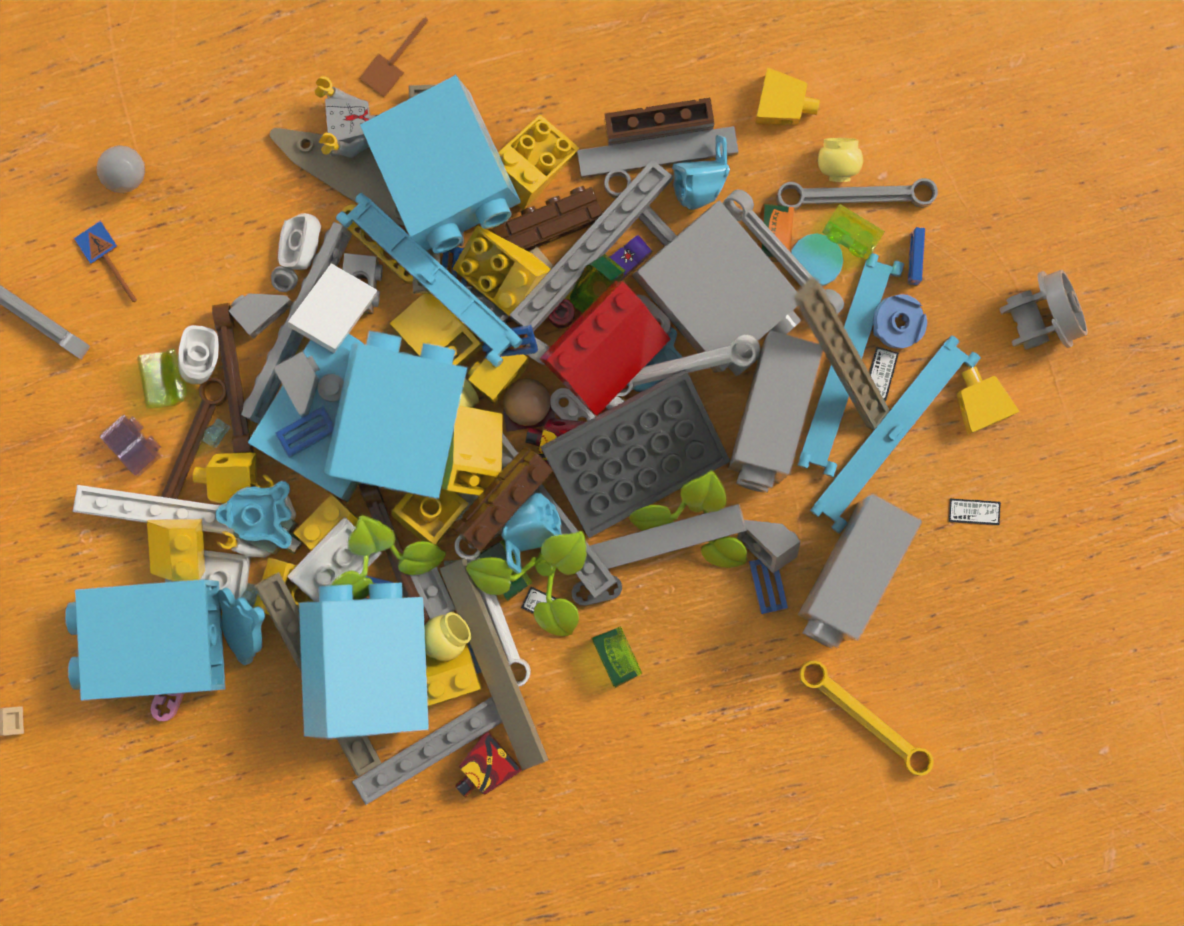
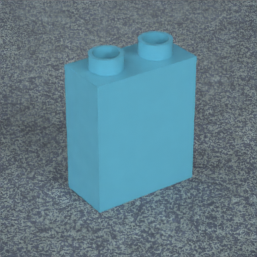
M457 75L360 124L409 236L426 251L432 248L434 253H443L455 248L463 241L462 232L478 224L484 229L496 227L510 218L511 212L509 208L521 203L472 95Z
M369 331L366 345L353 343L351 346L324 473L339 478L439 498L467 368L452 364L455 354L453 349L423 343L420 357L399 352L402 338Z
M348 334L335 353L312 340L309 341L303 352L307 358L312 355L320 369L316 372L319 381L328 374L338 375L344 381L352 344L364 343ZM317 385L309 414L324 406L334 424L339 400L335 402L324 400L318 392ZM282 386L248 443L348 502L360 482L324 473L332 434L290 458L286 454L275 433L302 417L296 410L284 386ZM321 415L284 436L285 440L323 420V416ZM328 425L289 445L290 449L329 428Z
M203 579L75 590L76 602H70L66 607V626L71 635H78L79 656L70 659L68 674L71 687L74 690L80 689L81 700L225 689L221 606L218 598V591L220 590L219 581Z
M402 583L369 584V599L353 600L352 585L319 586V602L299 603L304 736L336 738L429 730L423 597L402 598Z

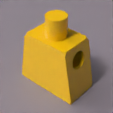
M767 68L755 123L798 125L801 113L817 115L820 100L805 97L806 82Z
M977 367L962 373L967 388L959 391L957 398L968 435L1019 412L1017 406L996 376L982 380Z
M256 453L215 454L206 468L195 467L193 482L207 484V497L209 500L225 504L239 490L246 487H256Z

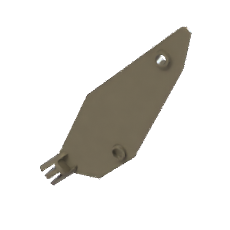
M273 128L270 131L271 139L294 164L356 202V196L363 193L397 225L405 226L370 147L353 158L342 155L331 156V153L325 155L321 151L324 144H320L319 140L323 134L282 128ZM304 143H311L309 148H302Z

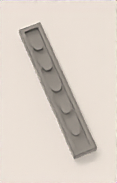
M732 126L577 150L581 178L605 175L615 169L624 171L644 169L651 160H654L660 166L716 158V135L726 138L727 156L738 154L735 128ZM720 143V153H721V156H722L723 150H722V144Z
M740 504L723 508L717 512L705 513L594 544L590 547L606 568L610 569L747 531Z
M493 698L487 699L352 781L365 805L502 723Z

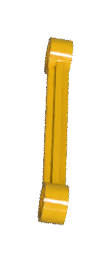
M808 661L801 666L799 678L805 686L818 688L904 759L905 767L910 773L922 776L931 771L934 760L928 750L913 747L828 676L826 667L821 662ZM814 664L822 668L823 678L820 682L816 684L807 683L804 678V671L808 665ZM916 751L923 752L928 757V766L922 771H915L910 766V757Z

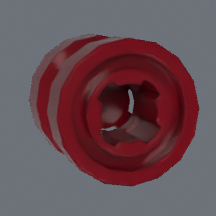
M563 299L548 316L550 323L556 328L564 329L569 327L574 321V307L569 300Z

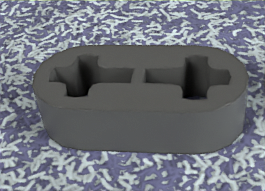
M613 576L618 585V588L614 589L613 595H609L608 591H605L597 598L590 594L588 595V600L583 601L581 597L576 596V593L580 591V587L585 586L581 581L573 587L572 597L577 604L582 606L612 600L621 594L622 583L620 579Z

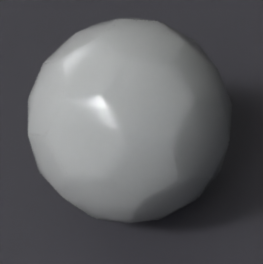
M117 145L105 150L99 157L97 175L107 189L117 193H127L136 189L143 181L145 164L141 156L134 149L128 146Z

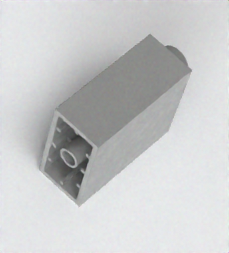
M720 200L708 208L631 275L698 354L730 346L742 335H750L757 341L770 330L786 335L801 321L793 311L798 306L793 298L797 291ZM743 342L737 344L736 350L741 357L746 359L752 357L753 352L748 344ZM760 354L747 366H739L734 362L710 368L715 373L722 372L729 367L735 376H738L760 357Z
M769 331L760 350V357L757 361L728 467L729 470L739 472L736 483L738 486L768 493V489L772 488L774 482L781 483L789 475L823 351L820 344Z
M874 494L858 502L848 524L844 528L798 613L799 616L809 621L803 634L831 649L832 647L838 648L842 640H858L922 521Z

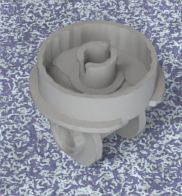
M1063 270L1048 275L1041 271L1038 273V283L1041 292L1032 295L1031 290L1009 297L1007 299L1008 304L1000 308L1001 314L1011 312L1014 322L1018 324L1016 328L1020 337L1012 341L1013 347L1024 345L1026 350L1050 341L1048 335L1055 332L1066 348L1072 347L1073 340L1087 335L1086 321L1077 295ZM1044 299L1048 301L1054 317L1052 319L1053 325L1046 328L1036 304Z

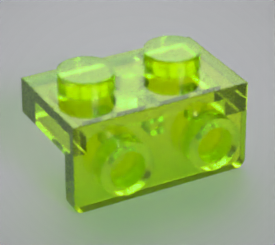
M841 204L838 205L822 231L831 242L845 246L854 256L868 260L885 232Z
M175 348L168 349L166 352L143 354L137 357L146 409L176 406L184 401L186 385L180 378L178 355H176Z

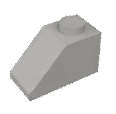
M249 293L246 296L241 295L231 304L232 308L229 312L254 339L287 311L293 302L285 295Z
M302 351L273 368L296 410L303 418L310 412L319 382L316 372L320 369L313 356L311 355L307 358Z
M744 520L747 531L738 533L737 539L771 572H776L797 558L801 541L794 532L789 531L783 524Z

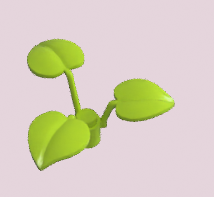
M710 471L682 487V503L674 514H671L666 506L649 505L632 512L629 519L641 531L673 523V520L679 517L686 505L693 512L704 510V514L720 511L726 505V494L713 471ZM726 536L708 541L709 543L701 548L702 556L715 566L732 568L747 562L745 546L733 537Z
M360 516L354 531L348 539V548L353 554L363 556L362 572L360 574L356 571L344 572L330 586L352 585L353 600H362L369 595V584H373V581L366 577L370 554L374 552L379 553L390 548L396 558L401 560L398 564L401 572L408 575H420L437 567L445 558L446 552L433 543L420 541L406 547L403 554H401L393 545L395 536L392 530L383 525L380 520Z
M582 531L572 534L554 535L547 538L543 542L538 558L532 557L531 561L521 569V573H516L515 575H511L512 569L508 566V563L499 558H481L467 564V572L476 586L490 595H501L508 592L511 587L510 581L517 580L532 566H535L540 575L548 576L547 602H540L535 605L534 617L536 622L545 631L558 636L572 635L579 622L577 608L573 603L565 599L559 598L552 601L551 593L556 568L567 575L575 574L582 569L587 553L585 537Z

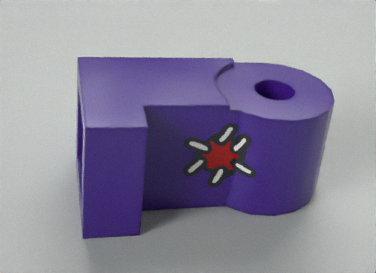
M637 235L623 248L621 247L606 259L622 271L623 274L619 280L622 281L645 261L653 251Z

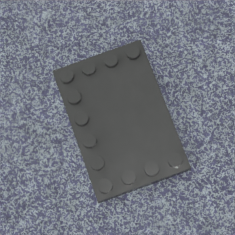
M686 370L672 375L541 446L588 538L629 517L635 510L655 503L681 489L686 483L698 479L730 462Z

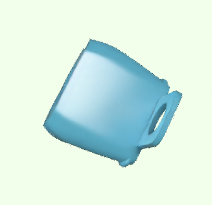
M716 135L715 161L673 164L675 194L678 201L684 207L690 210L701 208L715 201L722 190L730 171L729 165H727V141L724 136ZM720 143L722 144V150H723L722 156H721V153H720Z
M541 493L531 495L509 519L502 531V537L506 541L508 566L517 574L521 573L520 551L540 548L547 538L561 534V520L557 509ZM511 551H513L515 555L516 565L512 560Z

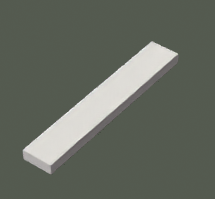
M77 485L73 512L145 523H147V520L202 519L203 531L235 533L232 528L229 529L225 524L217 521L215 513L220 505Z

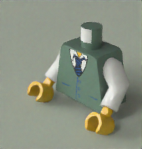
M263 475V477L268 481L267 486L260 487L257 483H255V486L259 488H269L274 486L273 481L267 475ZM287 496L285 503L291 510L292 515L288 521H281L280 525L292 537L290 546L285 549L295 554L303 542L292 534L297 526V522L294 520L296 512L290 498ZM222 531L221 533L228 536V541L225 544L217 541V544L222 548H231L233 551L247 557H267L271 553L276 555L281 549L268 540H244L239 538L240 535L236 532L231 534L227 531Z

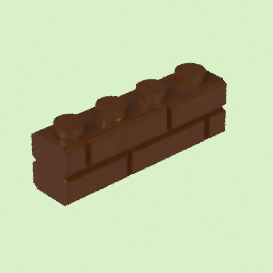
M710 97L699 99V101L689 100L646 107V109L637 108L604 113L608 146L713 130L714 116Z
M580 186L571 190L568 197L561 199L560 196H556L545 202L546 206L538 209L535 206L528 207L520 212L521 216L511 219L510 216L504 223L493 227V232L520 248L530 251L593 225L603 213L591 187L585 189L584 186Z
M523 447L502 470L498 478L493 480L465 511L462 518L458 519L451 528L467 544L481 552L553 472V469L537 453Z

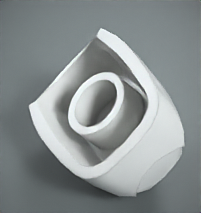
M303 213L284 221L278 250V261L281 266L294 270H304L311 265L318 248V237L321 229V224L315 216Z
M192 325L184 330L178 353V367L180 375L185 382L202 384L210 378L218 359L219 348L218 336L213 329Z

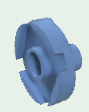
M904 294L883 299L874 312V335L885 345L896 349L906 348L917 343L924 336L927 328L926 314H923V310L920 307L922 305L915 298ZM901 314L902 320L905 321V326L898 328L895 318Z

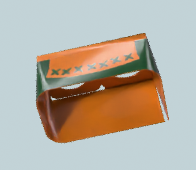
M763 204L760 210V219L791 252L794 207ZM758 239V246L772 262H779Z

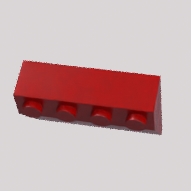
M614 281L539 359L594 416H597L671 339L638 296L623 281Z

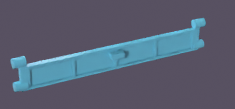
M363 193L356 196L355 201L358 205L348 215L342 211L336 216V219L345 228H348L354 221L488 345L492 351L487 355L486 359L495 367L502 364L503 359L500 355L510 345L514 348L521 345L523 340Z
M874 253L868 254L844 325L861 359L873 326L874 312L881 302L889 276L891 274L900 277L904 267V263L900 261H894L893 266L877 262L879 256ZM832 365L798 462V466L808 469L809 463L824 467L823 474L834 477L838 464L828 461L849 398Z
M952 335L949 337L811 508L810 511L815 516L819 517L823 512L835 523L831 528L840 534L848 524L847 521L840 517L841 514L961 365L965 363L969 368H973L981 359L975 352L968 356L957 348L959 340Z

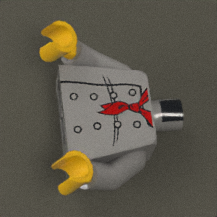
M320 77L315 82L316 85H319L314 90L317 97L327 95L328 98L325 99L328 133H324L319 140L320 144H324L321 151L325 155L331 153V156L342 155L353 158L370 147L360 124L378 115H370L369 104L366 100H361L332 87V82L329 78Z

